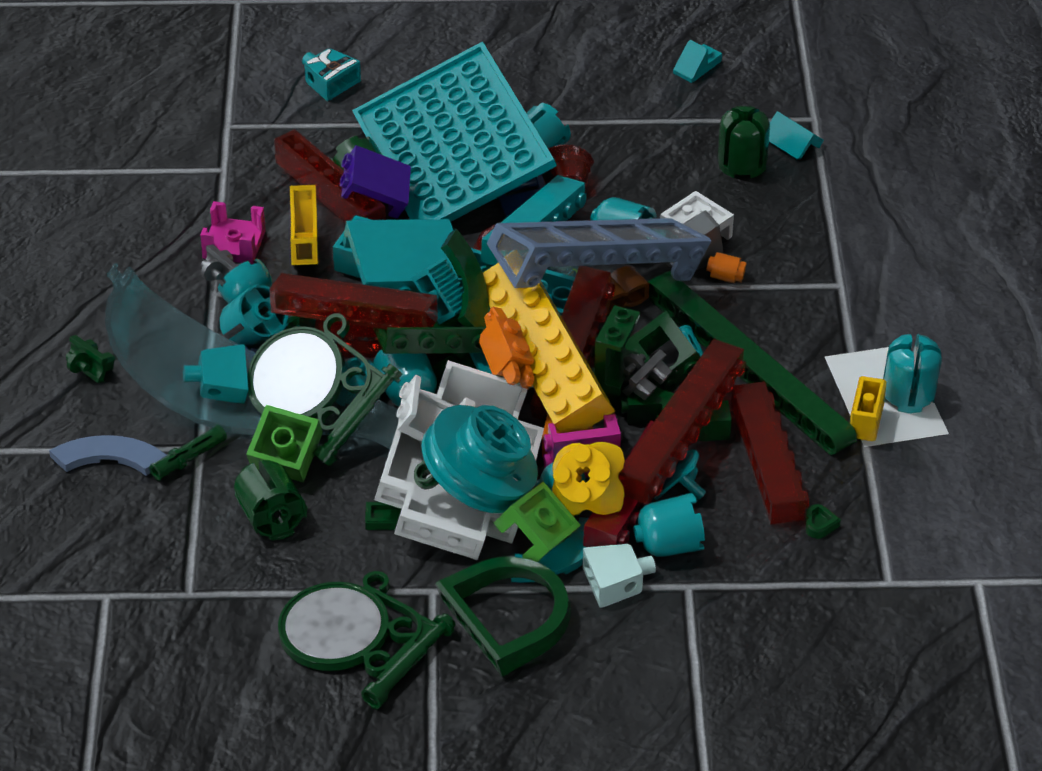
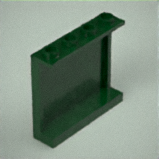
M426 302L362 303L385 354L483 353L479 340L480 334L486 327H464L458 321L460 313L439 324Z

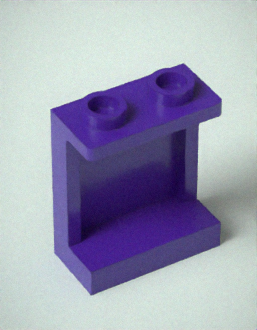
M355 145L350 154H345L341 167L344 168V173L340 180V187H342L341 197L347 199L350 193L355 191L389 204L388 216L397 219L409 202L411 166Z

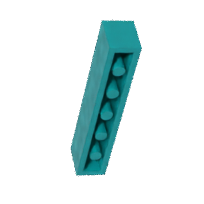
M557 175L501 223L566 221L580 208L584 207L587 199L585 183ZM491 230L482 238L481 262L494 266L499 262L487 245L493 231ZM517 250L500 251L505 259ZM521 250L525 256L529 252V250Z

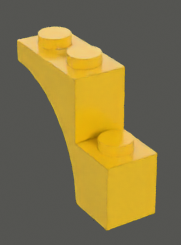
M316 185L290 186L292 265L318 264Z

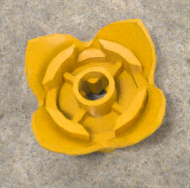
M596 442L587 445L572 443L563 447L557 453L553 462L554 483L552 492L573 516L579 515L583 510H590L601 515L621 511L625 495L623 485L618 477L625 463L622 449L617 445L607 442ZM590 471L588 473L590 480L587 482L584 480L580 481L582 479L581 475L584 472Z

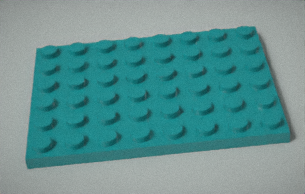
M483 41L352 110L365 136L370 137L376 143L383 156L411 166L409 202L405 208L410 220L449 219L452 222L557 166L553 156Z

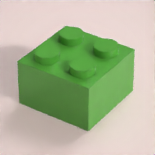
M266 404L246 453L249 463H254L257 469H259V460L277 462L285 468L291 479L304 483L314 457L313 452L318 447L323 434L320 421Z

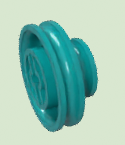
M455 405L441 411L423 436L421 444L422 454L432 476L454 498L474 509L488 513H504L511 505L530 492L537 481V464L531 451L530 437L525 427L517 418L498 407L489 405L479 407Z

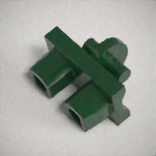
M77 335L70 336L71 348L66 354L68 370L73 373L82 371L97 383L104 381L105 373L113 370L115 356L109 352L103 354L99 352L97 343L91 339L84 341Z

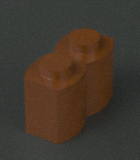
M632 266L618 268L610 275L596 277L591 281L597 283V309L605 317L609 316L614 305L623 308L634 307L649 298V283Z

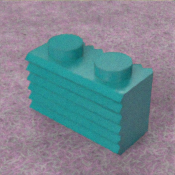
M446 258L440 259L411 277L439 324L461 312L462 293H464V287L460 286L461 282H458V278L455 277V273L452 271L449 263L446 262Z

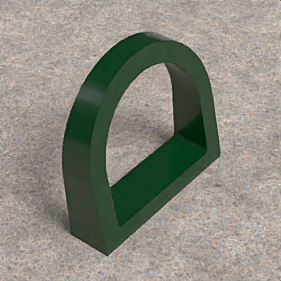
M519 557L488 559L435 583L443 603L502 677L553 647L565 633L570 621L571 606L563 582L551 569L530 559ZM507 578H525L546 587L555 600L552 614L548 620L536 630L504 645H499L463 600L483 587Z

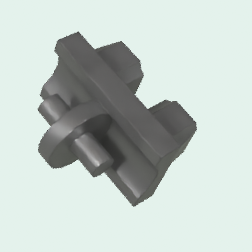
M207 245V257L201 263V275L205 280H216L223 286L226 283L224 280L225 275L240 264L233 262L232 254L228 250L220 251L214 245Z
M659 350L646 363H644L646 360L644 354L640 353L638 356L633 353L628 354L623 360L626 367L623 372L626 376L631 374L633 376L622 392L627 397L634 392L645 401L656 389V386L647 378L651 376L661 385L672 372L662 361L666 354Z

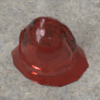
M557 145L548 148L557 164L556 167L551 169V174L554 177L560 175L584 182L585 186L587 185L588 175L594 164L592 155L589 152L575 145Z

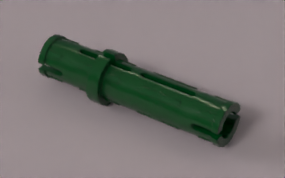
M216 425L182 447L171 449L168 451L167 456L150 464L151 474L155 479L161 480L174 470L185 468L189 461L219 443L226 441L227 434L220 425Z

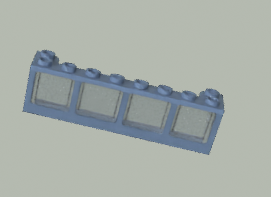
M672 218L496 223L487 245L514 288L535 287L540 283L548 267L670 262L672 265L671 275L675 280H691L711 240L709 237Z

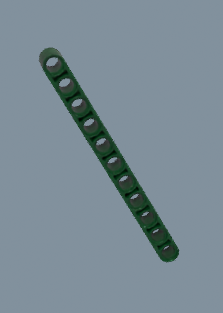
M670 271L647 281L649 283L648 299L661 311H666L680 327L684 325L690 326L697 341L826 453L834 455L856 442V431L847 420L685 283L675 280Z

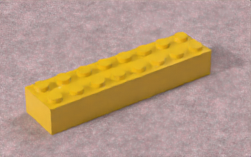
M517 250L505 258L515 277L526 258L521 250ZM499 263L483 272L490 308L493 306L502 308L507 318L518 321L521 326L522 333L534 359V363L531 365L535 377L533 387L560 433L587 430L604 419V415L614 413V408L542 282L540 281L535 287L514 288Z

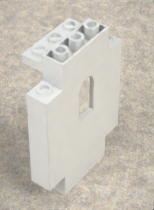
M448 360L437 394L425 390L422 391L454 406L459 405L467 397L475 401V407L482 405L495 406L507 411L518 420L527 388L521 387L520 383L509 385L505 378ZM518 420L525 427L530 437L531 451L536 460L544 428ZM396 429L374 499L375 501L401 509L394 534L478 560L486 536L509 543L513 542L518 529L516 523L504 533H501L493 524L503 513H488L474 509L454 498L440 484L432 489H421L414 481V470L424 460L422 442Z

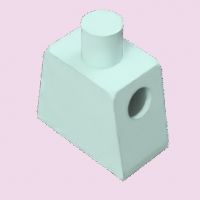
M629 544L583 548V570L600 608L640 594L643 588V575L656 572L653 557L647 556L637 559Z

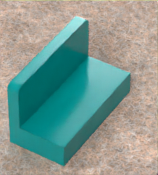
M778 111L770 122L769 142L798 160L803 157L810 144L820 148L824 139Z

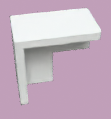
M694 191L660 214V218H672L685 224L706 210L720 225L722 237L728 240L732 237L734 214L697 191Z

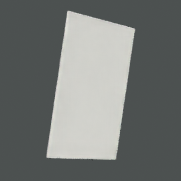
M888 347L825 356L850 416L859 377L883 379ZM885 398L876 440L861 441L864 447L949 433L933 401L930 405L923 407L922 412L905 413L897 411L898 406L891 404Z

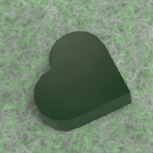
M814 504L807 508L806 533L808 536L816 539L823 538L840 527L841 519L823 505Z

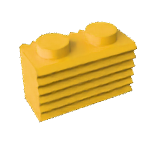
M859 377L850 416V424L856 431L857 439L875 441L877 438L885 403L887 382L884 379Z

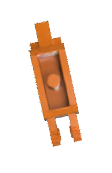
M493 306L484 317L486 328L480 334L479 340L493 375L504 377L507 384L515 385L519 382L521 387L528 389L532 387L535 378L531 369L534 359L522 333L521 326L518 321L507 318L502 308Z

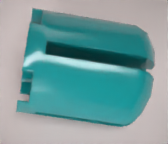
M540 103L538 106H533L526 114L553 156L570 140L571 131L569 125L567 124L564 127L561 120L556 116L558 111L548 104Z
M256 284L249 287L223 308L220 316V329L224 335L241 323L244 329L227 341L232 346L243 344L249 347V349L256 348L273 335L283 331L288 325V308H290L286 296L278 288L273 289L265 285ZM266 306L269 311L261 315L259 310Z
M905 334L895 339L888 347L883 379L887 382L885 398L891 404L898 406L897 411L918 413L922 412L923 407L930 405L932 401L934 403L942 363V353L935 341L920 334L916 336L914 352L911 351L912 335Z

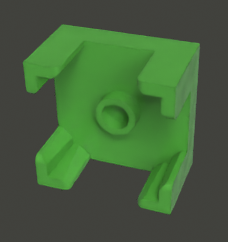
M544 481L511 505L493 522L501 533H504L516 523L534 544L522 557L536 562L540 561L548 552L565 541L581 526Z

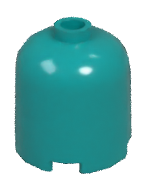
M611 197L604 200L593 210L590 221L656 218V212L651 207Z
M383 350L377 353L373 362L376 369L385 374L381 369L383 366L387 367L390 363L402 373L401 381L399 383L393 381L385 390L394 405L398 407L401 405L400 390L404 383H409L415 375L421 377L420 389L435 394L437 378L427 353L385 354Z
M689 493L645 505L638 515V525L633 526L636 542H642L645 550L656 557L704 550V545L700 542L705 541L701 513L695 514L692 506L693 503L697 502L694 494Z

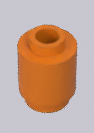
M716 252L715 257L710 256L706 271L711 272V278L734 284L735 281L742 283L747 262L741 261L739 257Z

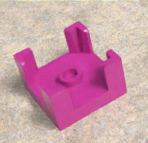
M213 201L210 209L212 226L209 233L207 228L203 227L200 234L202 257L204 259L207 257V245H214L220 251L228 250L232 254L233 262L244 263L249 261L250 264H254L266 231L264 207L252 206V221L228 219L226 204Z

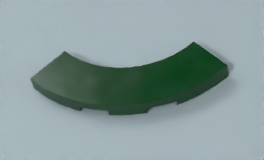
M455 229L450 232L441 249L453 265L457 277L462 278L464 293H462V307L458 321L464 327H486L484 317L489 312V301L485 279L472 249L460 232Z

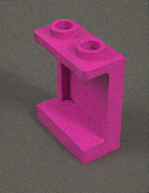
M604 415V428L557 433L554 423L548 424V434L544 435L545 451L548 452V454L543 455L544 468L554 462L557 453L563 447L572 443L587 445L596 442H607L620 447L621 432L616 415ZM590 471L584 472L585 478L589 477L588 473Z

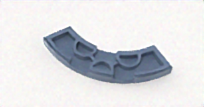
M113 435L80 438L49 450L50 457L66 472L86 464L99 463L101 459L118 460L119 464L130 466L146 476L151 473L150 464L167 456L161 450L146 442Z

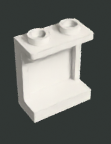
M415 375L409 383H404L399 393V397L402 399L396 417L399 418L397 430L422 442L425 432L433 424L441 411L454 405L420 390L421 377ZM465 397L459 405L475 407V401Z

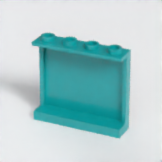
M450 220L346 221L343 244L345 248H351L364 287L362 303L425 302L411 277L442 258L447 259L446 262L449 263V266L455 273V277H457L453 265L441 249L446 238L453 231ZM458 278V282H461L460 286L464 287L462 278Z

